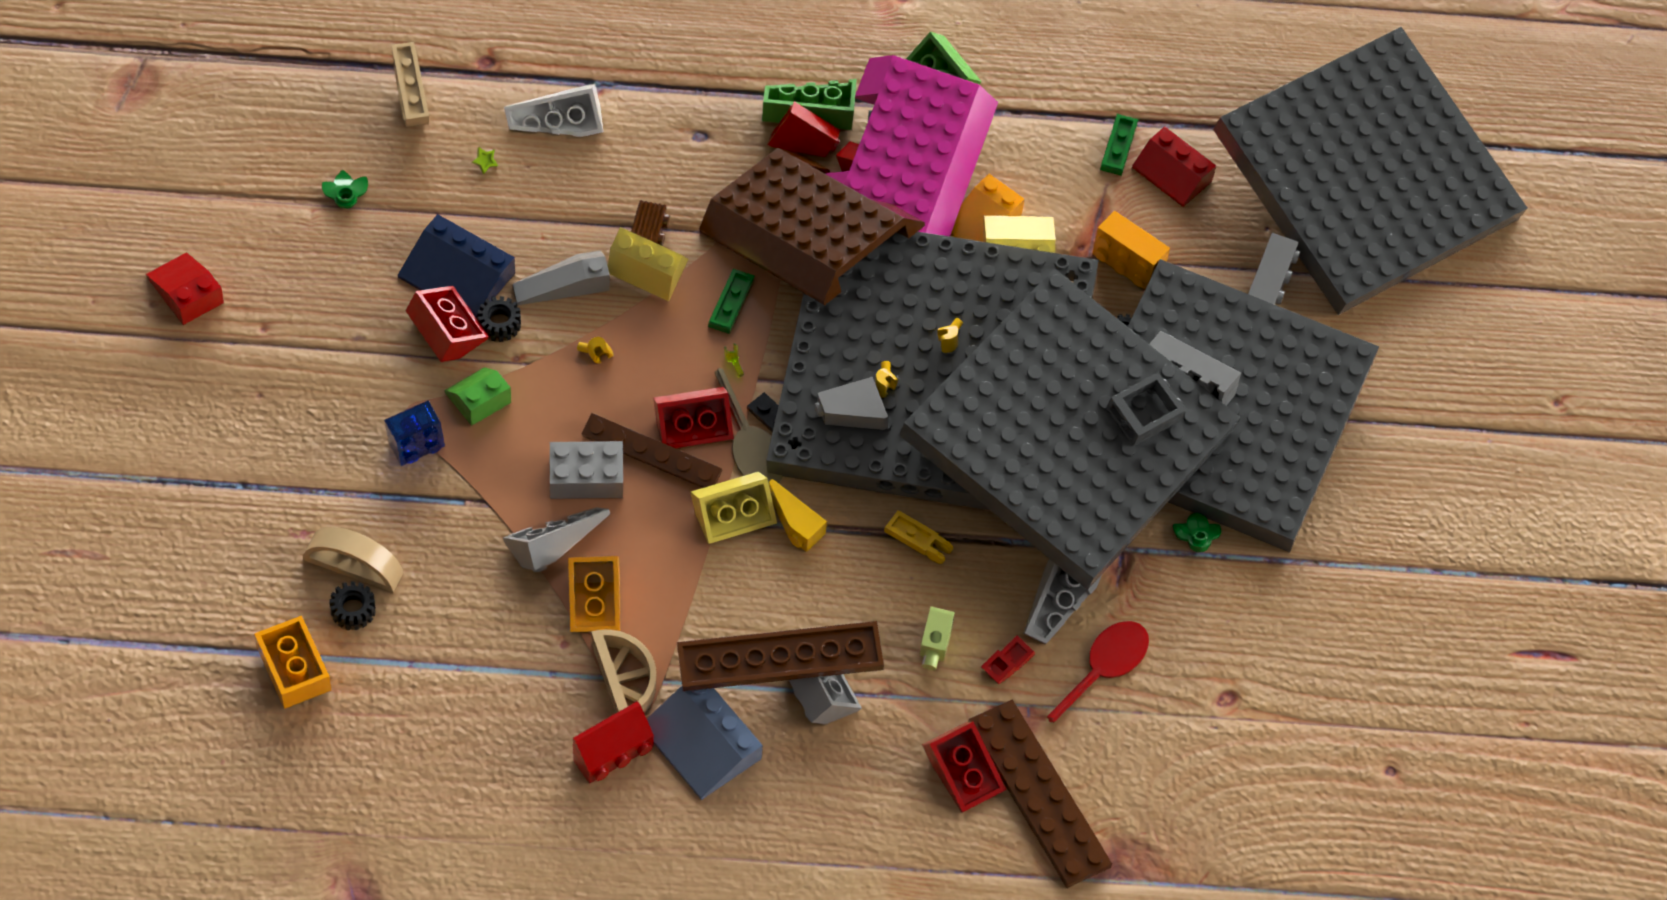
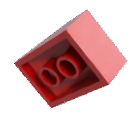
M187 252L146 274L148 280L182 325L224 303L222 287L212 274Z
M974 721L965 722L922 744L932 767L961 813L1006 790Z

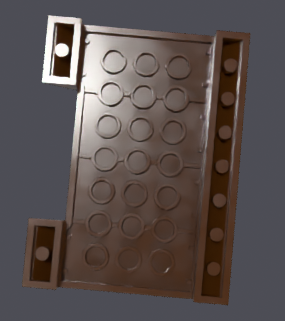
M777 148L711 198L699 230L714 241L821 304L826 305L842 292L838 280L841 275L896 232L909 239L925 226V222L893 204L871 200L825 174L830 173L828 168L801 153Z

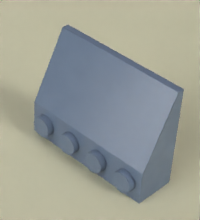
M681 686L647 718L654 734V745L701 800L762 759L763 745L714 688L683 691Z

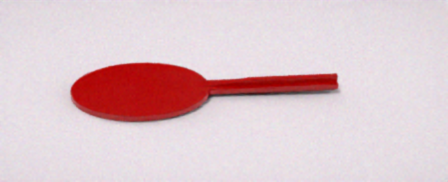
M1123 621L1109 626L1100 633L1094 641L1089 654V663L1092 671L1047 716L1049 722L1055 723L1100 676L1116 678L1136 668L1148 650L1149 635L1147 630L1137 622Z

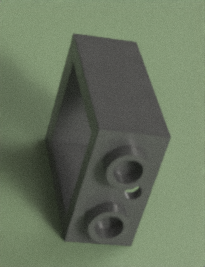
M1159 372L1114 395L1106 407L1133 446L1180 422L1186 411L1183 402L1176 398L1171 391L1170 384L1161 377ZM1153 388L1170 413L1143 427L1126 404V401Z

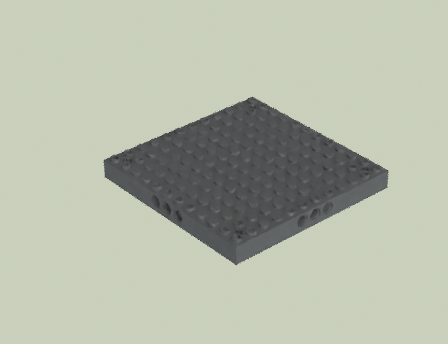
M896 232L838 278L842 292L826 305L803 294L767 455V472L782 475L783 477L989 510L899 436L902 426L921 404L1054 268L1068 280L1073 281V284L1093 299L1098 260L924 232H917L908 239ZM955 318H959L962 320L963 325L958 330V347L953 352L943 353L940 347L941 341H938L937 329L949 326ZM889 361L891 363V372L898 379V385L894 390L889 387L887 389L888 395L881 398L888 415V429L880 430L825 425L822 416L818 417L814 403H817V393L869 377H873L875 382L876 373L881 369V362Z

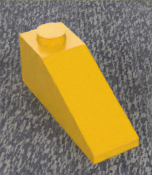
M771 479L769 481V488L773 506L784 530L795 547L802 548L807 552L826 534L827 521L774 479Z

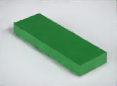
M1120 114L1116 115L1101 163V171L1122 176L1139 119Z
M733 268L710 317L708 327L727 334L731 333L755 281V275Z

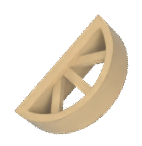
M414 42L391 45L397 91L405 127L429 124V112Z
M324 527L317 530L303 554L304 561L394 593L403 575L402 566L386 548L360 533L344 528Z
M616 630L591 631V644L615 713L628 707L625 697L635 702L638 701L645 714L650 708L656 692V666L651 653L643 643L627 633ZM607 647L621 649L614 662L611 660ZM628 653L635 656L645 667L619 675L616 674ZM646 676L649 677V684L643 695L620 685V683Z

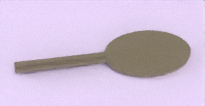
M721 368L717 369L714 373L720 386L724 387L729 394L730 408L740 427V430L734 437L732 447L733 458L738 470L743 476L760 472L767 477L768 483L771 479L779 483L782 480V475L767 472L766 460L772 436L761 428L749 426L724 370Z

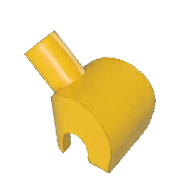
M955 318L951 325L937 329L938 341H941L940 347L943 353L953 352L958 347V330L963 325L962 320L959 318Z
M594 337L588 344L579 342L577 345L578 351L588 353L597 364L602 363L600 356L606 354L608 359L614 356L612 349L602 337Z
M889 361L881 362V369L877 371L875 377V384L881 398L888 395L887 389L889 387L894 390L898 385V379L891 372V363Z

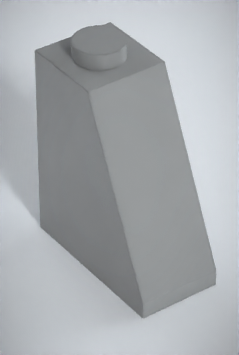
M873 377L817 393V403H814L818 417L822 416L825 425L880 430L888 429V415Z

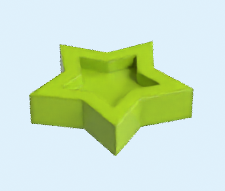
M478 147L477 158L471 163L480 166L483 174L489 167H497L498 164L494 160L495 150L486 152Z

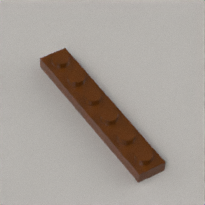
M591 413L581 433L583 437L594 442L623 441V454L702 488L717 484L723 471L718 466Z

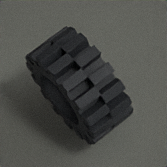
M495 296L492 297V302L487 299L485 300V305L481 304L480 310H478V322L487 335L491 336V341L499 338V342H503L504 337L508 341L511 339V334L515 337L517 331H520V308H517V303H512L510 298L504 301V296H500V300H496ZM499 314L509 318L507 322L501 324L494 323L490 319Z
M351 581V586H347L346 582L343 583V589L339 586L336 587V593L332 592L329 601L333 621L335 623L338 622V626L341 628L345 624L346 630H350L351 626L358 630L360 624L364 628L367 626L366 621L371 623L373 620L372 616H375L376 606L374 594L370 592V588L368 586L364 588V584L360 582L356 586L355 581ZM349 600H358L362 603L361 609L355 612L344 610L343 605Z

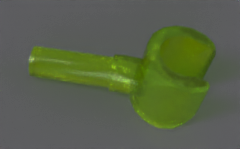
M733 343L734 351H728L725 346V359L734 364L738 376L742 377L744 372L738 360V345Z

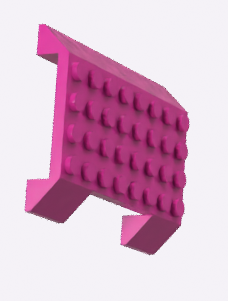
M895 55L869 58L855 98L873 104L874 107L850 171L825 174L871 200L893 204L925 222V226L918 232L950 237L998 102L979 84Z

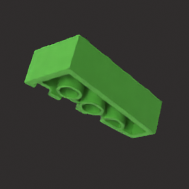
M849 79L848 83H838V80L829 81L825 85H816L815 82H809L799 87H796L795 84L765 86L762 121L779 123L795 101L836 128L852 130L857 79Z

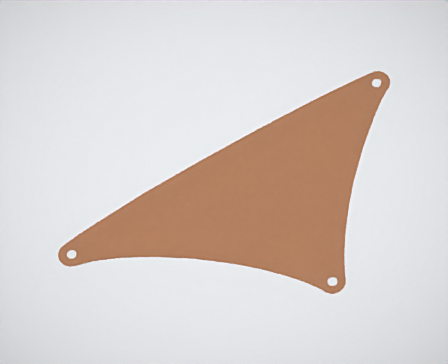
M718 242L683 270L670 301L651 294L620 316L566 347L523 368L503 375L502 377L511 387V403L471 426L447 395L417 401L408 406L403 416L405 428L432 448L474 487L513 533L532 527L533 530L546 528V522L568 521L567 517L569 515L596 507L610 510L608 517L556 562L547 565V569L541 572L570 615L568 558L619 557L620 632L627 633L643 643L651 653L656 666V692L650 708L657 698L671 662L710 547L695 515L691 491L701 489L702 487L623 454V498L550 499V442H594L583 437L581 434L591 413L661 442L653 398L719 388L721 386L714 373L719 368L724 370L747 420L749 414L747 405L752 402L770 334L781 279ZM734 268L755 275V281L731 333L727 334L708 327V322ZM594 337H602L612 349L614 356L608 359L607 355L603 354L600 356L602 363L597 364L588 353L578 351L577 345L579 342L588 344ZM730 408L733 435L735 437L740 427ZM422 412H429L432 414L433 420L428 425H421L417 421V416ZM734 439L676 448L722 468L723 471L717 484L730 480L735 464L732 451ZM579 632L600 670L591 644V632ZM607 647L611 660L614 662L621 649ZM628 653L616 674L619 675L645 667L635 656ZM646 676L620 683V685L627 688L636 686L643 695L648 687L649 677ZM625 697L627 706L635 703V701L628 700Z

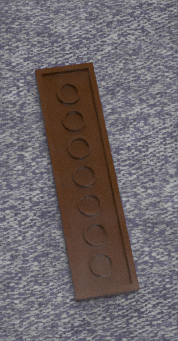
M877 621L677 642L683 691L884 670Z
M1013 699L970 718L968 722L974 721L1001 780L1066 888L1112 867L1111 860Z

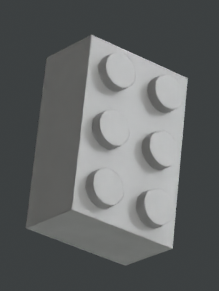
M623 441L550 442V499L623 498Z

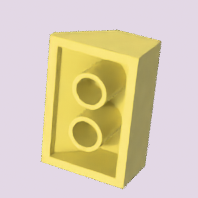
M984 216L983 242L1055 253L1053 217Z
M620 227L610 248L607 266L610 275L670 301L688 262V258Z
M760 472L691 491L695 515L708 544L777 524L768 479Z

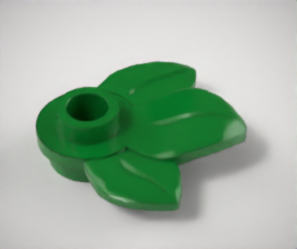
M344 170L338 173L334 182H322L324 195L334 199L336 205L341 208L353 207L357 203L358 197L364 195L368 190V179L366 176L353 180Z
M1200 513L1191 514L1187 519V523L1173 524V532L1176 537L1187 541L1190 548L1195 552H1205L1208 550L1212 541L1219 538L1222 532L1220 524H1209L1208 519Z

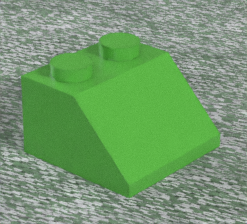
M485 367L444 390L445 394L471 426L511 403V387L498 371Z

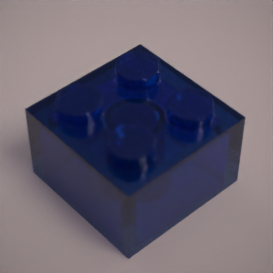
M429 400L384 420L389 445L401 466L407 463H414L419 458L429 453L434 454L445 447L441 422Z

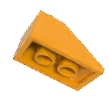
M988 174L973 188L962 203L950 236L983 242L984 216H1021L1025 199L994 176Z
M619 557L568 558L570 632L620 631Z

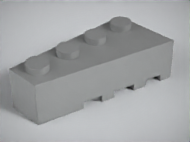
M1275 233L1271 234L1249 290V295L1274 305L1281 304L1285 293L1282 289L1285 284H1289L1293 272L1290 271L1291 267L1297 263L1300 251L1297 250L1298 241Z
M1162 331L1149 343L1224 405L1227 406L1235 396L1241 372Z

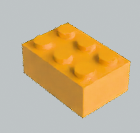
M1114 210L1098 227L1092 254L1099 261L1105 262L1114 268L1117 273L1123 274L1133 281L1136 286L1146 290L1159 260L1167 262L1170 247Z
M302 615L254 633L257 650L284 709L332 691L330 676Z

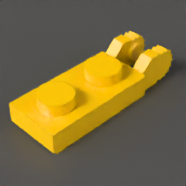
M898 510L884 528L885 533L919 553L927 555L930 560L940 565L945 561V557L932 546L935 544L938 549L948 554L954 549L950 542L939 536V533Z

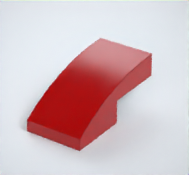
M1017 635L1001 651L997 650L981 668L999 685L1025 665L1035 655V652Z

